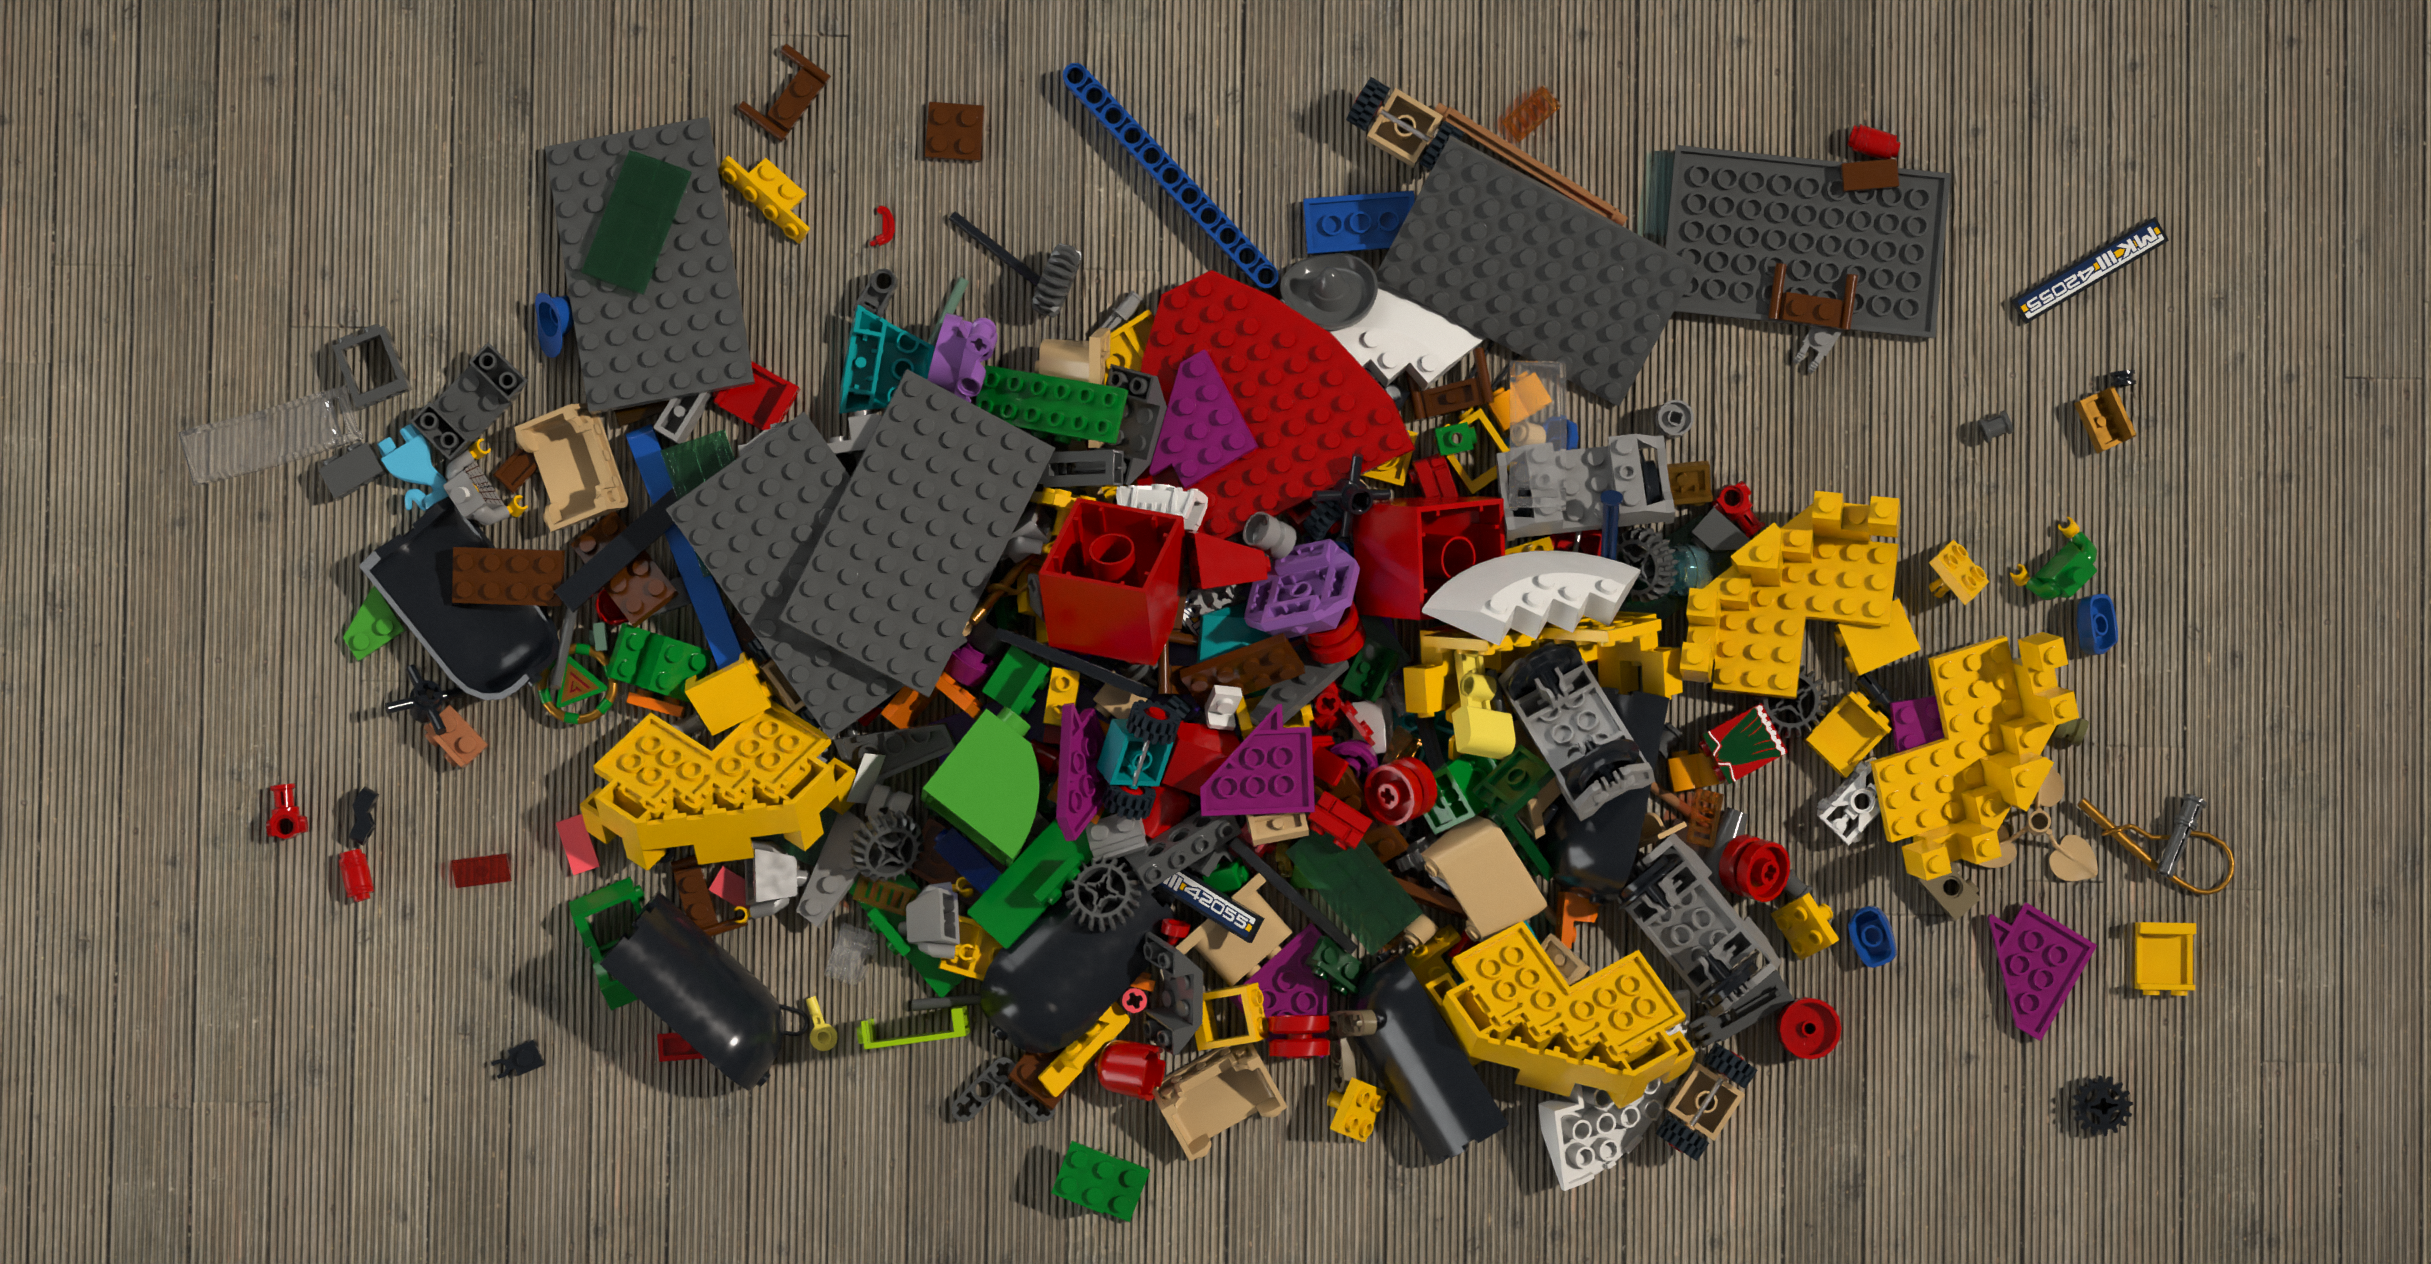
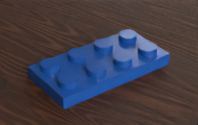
M1414 191L1303 199L1307 255L1389 249L1415 202Z

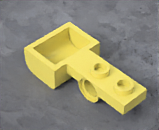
M1455 650L1453 653L1461 707L1452 713L1457 752L1503 760L1512 753L1515 747L1512 715L1491 710L1490 701L1495 696L1497 685L1493 677L1486 676L1483 655H1478L1476 650L1468 654H1457Z

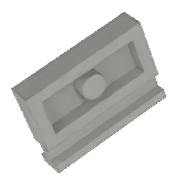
M1117 813L1099 819L1097 824L1089 822L1085 828L1090 850L1096 864L1101 863L1103 856L1104 859L1109 861L1113 858H1119L1149 848L1145 839L1146 834L1142 818L1135 820L1132 817L1129 820L1124 815L1122 817L1117 816Z

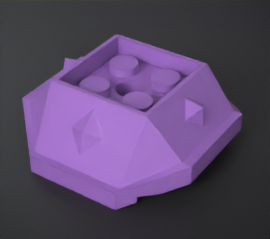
M1331 539L1297 545L1283 559L1277 560L1272 558L1273 562L1270 563L1271 572L1267 573L1268 579L1254 581L1252 584L1244 615L1247 625L1264 631L1271 636L1284 633L1286 638L1336 629L1345 608L1352 605L1360 570L1357 561L1347 552L1340 549Z

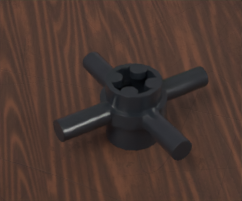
M1358 453L1352 454L1349 478L1339 480L1333 490H1314L1312 493L1313 501H1336L1337 505L1344 510L1340 535L1345 537L1351 536L1354 514L1361 515L1366 513L1372 507L1373 500H1389L1391 498V491L1389 489H1367V486L1360 481L1363 455Z
M409 665L406 668V672L414 686L410 697L385 703V710L389 714L410 709V715L413 719L422 723L431 722L435 733L442 735L447 731L438 713L442 703L466 697L467 693L460 687L442 691L437 683L429 680L423 681L416 665Z

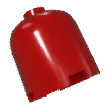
M1161 782L1159 786L1151 787L1156 791V798L1149 817L1147 816L1146 819H1142L1147 836L1154 839L1184 820L1191 807L1190 797L1184 790Z
M1114 1040L1108 1043L1101 1054L1099 1053L1096 1056L1094 1064L1100 1084L1103 1088L1114 1093L1145 1101L1153 1100L1155 1096L1152 1092L1155 1087H1161L1166 1063L1164 1060H1160V1054L1164 1051L1163 1048L1127 1040Z

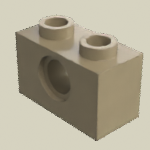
M1953 861L1950 862L1952 873L1928 881L1917 877L1915 881L1952 921H1957L1981 898L1976 894L1979 891L1977 886L1970 879L1964 880L1958 874L1960 868ZM1948 879L1956 883V891L1952 895H1947L1943 890V885Z

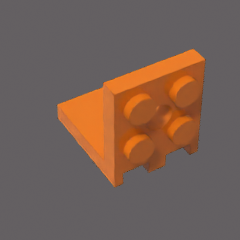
M943 671L930 697H926L904 686L881 714L899 729L909 728L940 691L976 721L983 713L980 709L983 704Z

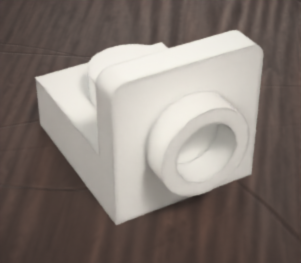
M1214 685L1204 706L1207 726L1209 728L1234 730L1236 726L1234 713L1242 698L1241 688Z

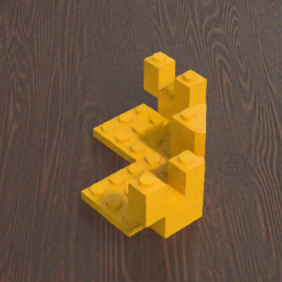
M1815 491L1814 502L1781 528L1775 522L1730 556L1732 562L1730 568L1703 589L1690 588L1686 613L1689 623L1687 641L1683 642L1680 661L1682 679L1711 683L1713 664H1715L1712 690L1715 692L1796 700L1806 619L1890 627L1899 545L1872 542L1871 539L1872 535L1898 538L1901 513L1899 498L1871 496L1870 505L1844 503L1843 493Z
M1618 611L1609 626L1583 615L1573 633L1546 622L1537 639L1510 628L1500 646L1450 624L1420 630L1422 664L1403 668L1406 712L1418 713L1419 718L1434 717V712L1446 709L1445 704H1455L1460 700L1453 653L1455 650L1457 654L1473 653V650H1476L1478 655H1483L1485 668L1496 669L1497 673H1504L1515 660L1526 657L1527 654L1544 647L1545 644L1554 641L1555 644H1567L1573 640L1585 663L1598 659L1600 687L1617 688L1619 690L1618 694L1628 695V692L1639 689L1637 666H1642L1643 692L1670 698L1669 700L1672 699V695L1683 692L1680 672L1681 652L1680 648L1658 647L1657 631L1662 630L1661 619H1657L1655 613Z
M2040 632L2017 639L2021 658L2014 660L2011 658L2008 638L2004 635L1928 658L1944 738L1870 761L1887 841L1893 843L1911 836L1913 837L1914 843L1902 846L1908 874L1928 881L1952 873L1950 862L1964 859L1974 864H1980L2002 857L1997 836L1999 827L2011 806L2027 812L2054 764V762L2040 756L2056 725L2079 718L2074 691L2058 687L2055 668L2068 665L2063 637Z
M773 700L770 708L744 720L712 751L650 712L593 765L595 773L610 783L603 789L597 787L579 805L588 833L605 844H608L614 837L619 835L622 837L627 858L646 871L666 854L665 848L694 845L698 865L754 858L751 837L783 833L786 840L806 851L824 834L819 813L826 806L843 815L855 804V802L846 801L854 783L856 771L835 757L828 764L818 759L817 757L831 744V739H829L827 734Z
M1521 921L1453 958L1452 963L1464 979V983L1457 985L1450 974L1446 973L1427 983L1424 987V991L1443 1021H1446L1453 1031L1455 1040L1472 1066L1486 1060L1518 1068L1515 1084L1567 1097L1570 1096L1574 1084L1577 1083L1605 1090L1618 1109H1621L1641 1098L1647 1084L1659 1077L1666 1084L1686 1073L1696 1054L1680 1031L1671 1036L1666 1033L1670 1028L1683 1022L1686 1015L1639 949L1580 982L1569 986L1524 921Z

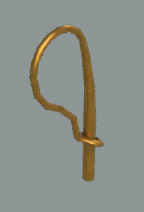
M1051 535L1048 543L1055 541L1057 536ZM1030 554L1018 562L999 583L988 585L986 591L989 595L975 609L968 621L976 626L1001 597L1018 595L1029 588L1028 582L1017 590L1010 586L1039 554Z
M2085 797L2079 801L2077 806L2105 830L2101 832V836L2111 835L2125 849L2156 871L2159 863L2123 831L2132 829L2150 840H2169L2171 835H2152L2134 824H2125L2117 827ZM2193 831L2190 836L2208 838L2220 845L2227 853L2229 871L2224 882L2215 888L2206 890L2194 887L2175 874L2172 878H2166L2196 894L2210 895L2218 893L2229 884L2234 875L2235 861L2232 851L2224 841L2209 832Z

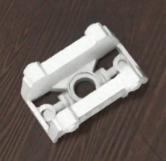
M1151 484V486H1117L1116 491L1117 505L1183 516L1184 529L1187 531L1196 532L1208 506V497L1201 491H1198V489L1183 491L1182 487L1176 488L1164 484Z
M1875 757L1864 762L1861 760L1855 766L1854 772L1829 798H1822L1818 802L1817 816L1848 846L1852 842H1859L1863 838L1864 833L1862 831L1881 812L1878 798H1875L1877 796L1875 784L1869 783L1866 787V776L1872 771L1870 761L1877 760ZM1860 793L1866 794L1870 801L1869 806L1863 810L1858 809L1854 803L1855 797ZM1848 805L1844 810L1845 815L1841 819L1838 818L1831 822L1826 819L1838 806ZM1858 816V822L1844 836L1843 833L1847 826L1846 822L1850 818L1854 820Z

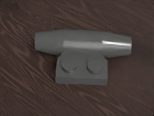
M1729 807L1726 808L1711 837L1703 828L1685 822L1687 827L1675 832L1679 839L1694 850L1711 870L1712 874L1708 879L1722 896H1724L1727 890L1720 880L1719 862L1728 843L1739 835H1745L1748 814ZM1675 818L1673 826L1684 821ZM1671 848L1662 853V856L1665 855L1669 861L1678 857L1682 858L1677 850ZM1682 858V860H1681L1680 862H1678L1673 868H1675V867H1676L1679 863H1681L1684 859Z

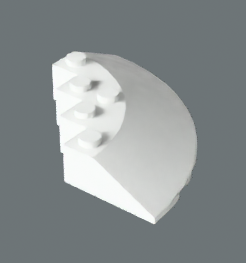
M1378 282L1376 300L1364 319L1345 329L1327 330L1342 343L1364 368L1368 367L1384 387H1387L1404 371H1407L1424 391L1486 339L1482 334L1383 282Z
M1529 551L1513 553L1481 562L1460 572L1443 584L1431 596L1423 607L1422 612L1500 646L1510 628L1534 639H1537L1546 622L1573 633L1583 615L1609 626L1641 570L1619 561L1579 552Z
M1687 989L1669 991L1685 1013L1686 1018L1680 1024L1667 1030L1666 1033L1671 1036L1680 1031L1686 1038L1687 1025L1690 1023L1691 1013L1690 992ZM1659 1077L1647 1084L1641 1098L1621 1109H1618L1605 1090L1577 1083L1574 1084L1569 1097L1562 1095L1560 1098L1539 1103L1541 1131L1561 1189L1566 1191L1594 1179V1176L1604 1169H1610L1616 1165L1615 1162L1624 1153L1629 1154L1643 1139L1642 1135L1652 1121H1657L1664 1110L1663 1103L1671 1087L1675 1088L1679 1077L1666 1084Z

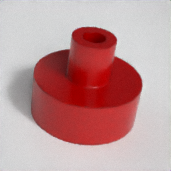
M1163 919L1161 932L1168 935V944L1178 946L1179 937H1188L1189 923L1177 919Z

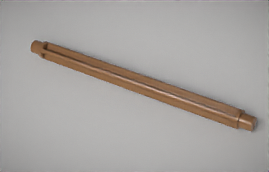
M1440 102L1436 106L1434 111L1443 116V122L1447 121L1464 131V134L1566 197L1621 226L1628 219L1627 216L1619 212L1618 208L1591 194L1588 190L1532 158L1529 154L1498 135L1473 122V120L1451 106L1448 108Z

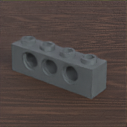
M1201 810L1147 842L1149 848L1128 854L1124 858L1130 870L1134 871L1135 879L1139 880V883L1149 891L1241 834L1242 831L1234 815L1201 816Z

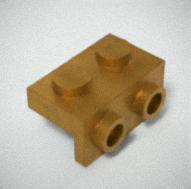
M2114 386L2074 403L2097 454L2136 436L2133 423L2129 419L2121 397Z
M1708 460L1667 464L1674 508L1679 504L1701 506L1706 504V502L1713 501L1710 484V464Z

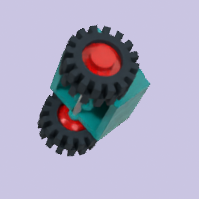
M1143 700L1135 701L1132 704L1128 719L1111 720L1096 767L1107 780L1101 802L1106 809L1110 808L1109 812H1116L1119 817L1124 815L1129 820L1132 817L1135 820H1140L1141 818L1146 819L1151 813L1156 798V791L1151 787L1160 785L1181 722L1180 714H1177L1175 709H1169V706L1166 704L1164 706L1160 705L1161 702L1156 701L1152 703L1151 700H1146V702Z

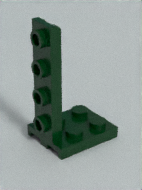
M1520 744L1475 786L1472 792L1490 810L1491 813L1488 817L1499 828H1503L1502 831L1510 844L1514 843L1515 847L1513 849L1518 857L1523 861H1527L1524 865L1534 877L1540 875L1546 881H1549L1554 876L1553 869L1514 815L1556 776V773L1550 766Z

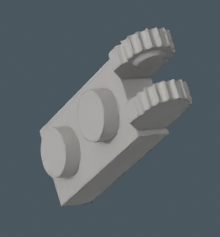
M1811 327L1802 341L1803 345L1792 362L1798 365L1810 347L1818 352L1808 365L1807 371L1812 374L1823 357L1827 356L1843 330Z

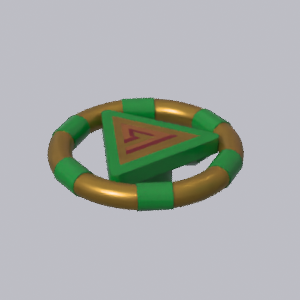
M573 643L570 644L563 682L558 692L557 704L553 703L547 688L548 675L554 667L556 659L540 674L543 679L537 683V692L542 705L553 717L564 723L578 725L593 722L605 715L615 701L618 691V680L606 676L608 680L607 687L569 656L570 654L591 656L603 666L606 674L610 659L604 652L596 651L595 647L591 645ZM607 691L606 696L598 706L590 712L578 714L565 712L560 709Z

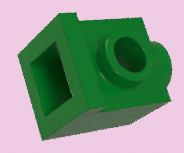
M1467 422L1434 429L1439 458L1470 452L1473 450L1472 444L1477 443L1474 427L1469 428ZM1455 433L1460 434L1462 437V441L1458 444L1454 443L1451 439Z
M1238 857L1232 863L1226 860L1218 862L1217 867L1210 876H1203V879L1221 892L1232 894L1239 891L1243 883L1249 882L1250 873L1248 868L1244 866L1241 857Z

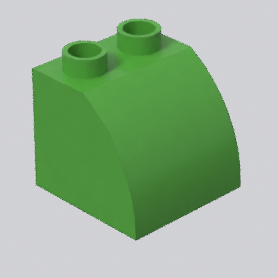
M1004 706L997 716L986 708L923 787L921 801L1005 867L1009 868L1019 855L1035 818L1039 798V772L1032 745L1025 739L1028 735V730L1031 728L1030 725L1015 712Z

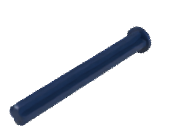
M1607 490L1600 496V500L1603 503L1600 557L1616 561L1619 505L1623 501V495L1616 490Z

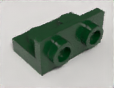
M1320 936L1304 964L1312 969L1311 974L1322 981L1326 980L1332 984L1331 989L1341 996H1346L1347 994L1357 995L1360 990L1355 985L1366 966L1327 936Z

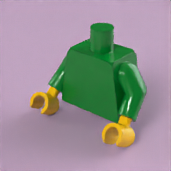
M2066 517L2070 521V525L2067 528H2062L2060 524H2058V528L2067 538H2072V541H2069L2032 578H2030L2024 565L2017 564L2016 566L2020 574L2014 575L2010 572V576L2017 586L2026 585L2028 590L2044 600H2052L2057 597L2070 598L2097 572L2093 565L2096 561L2097 549L2083 532H2079V526L2071 517Z

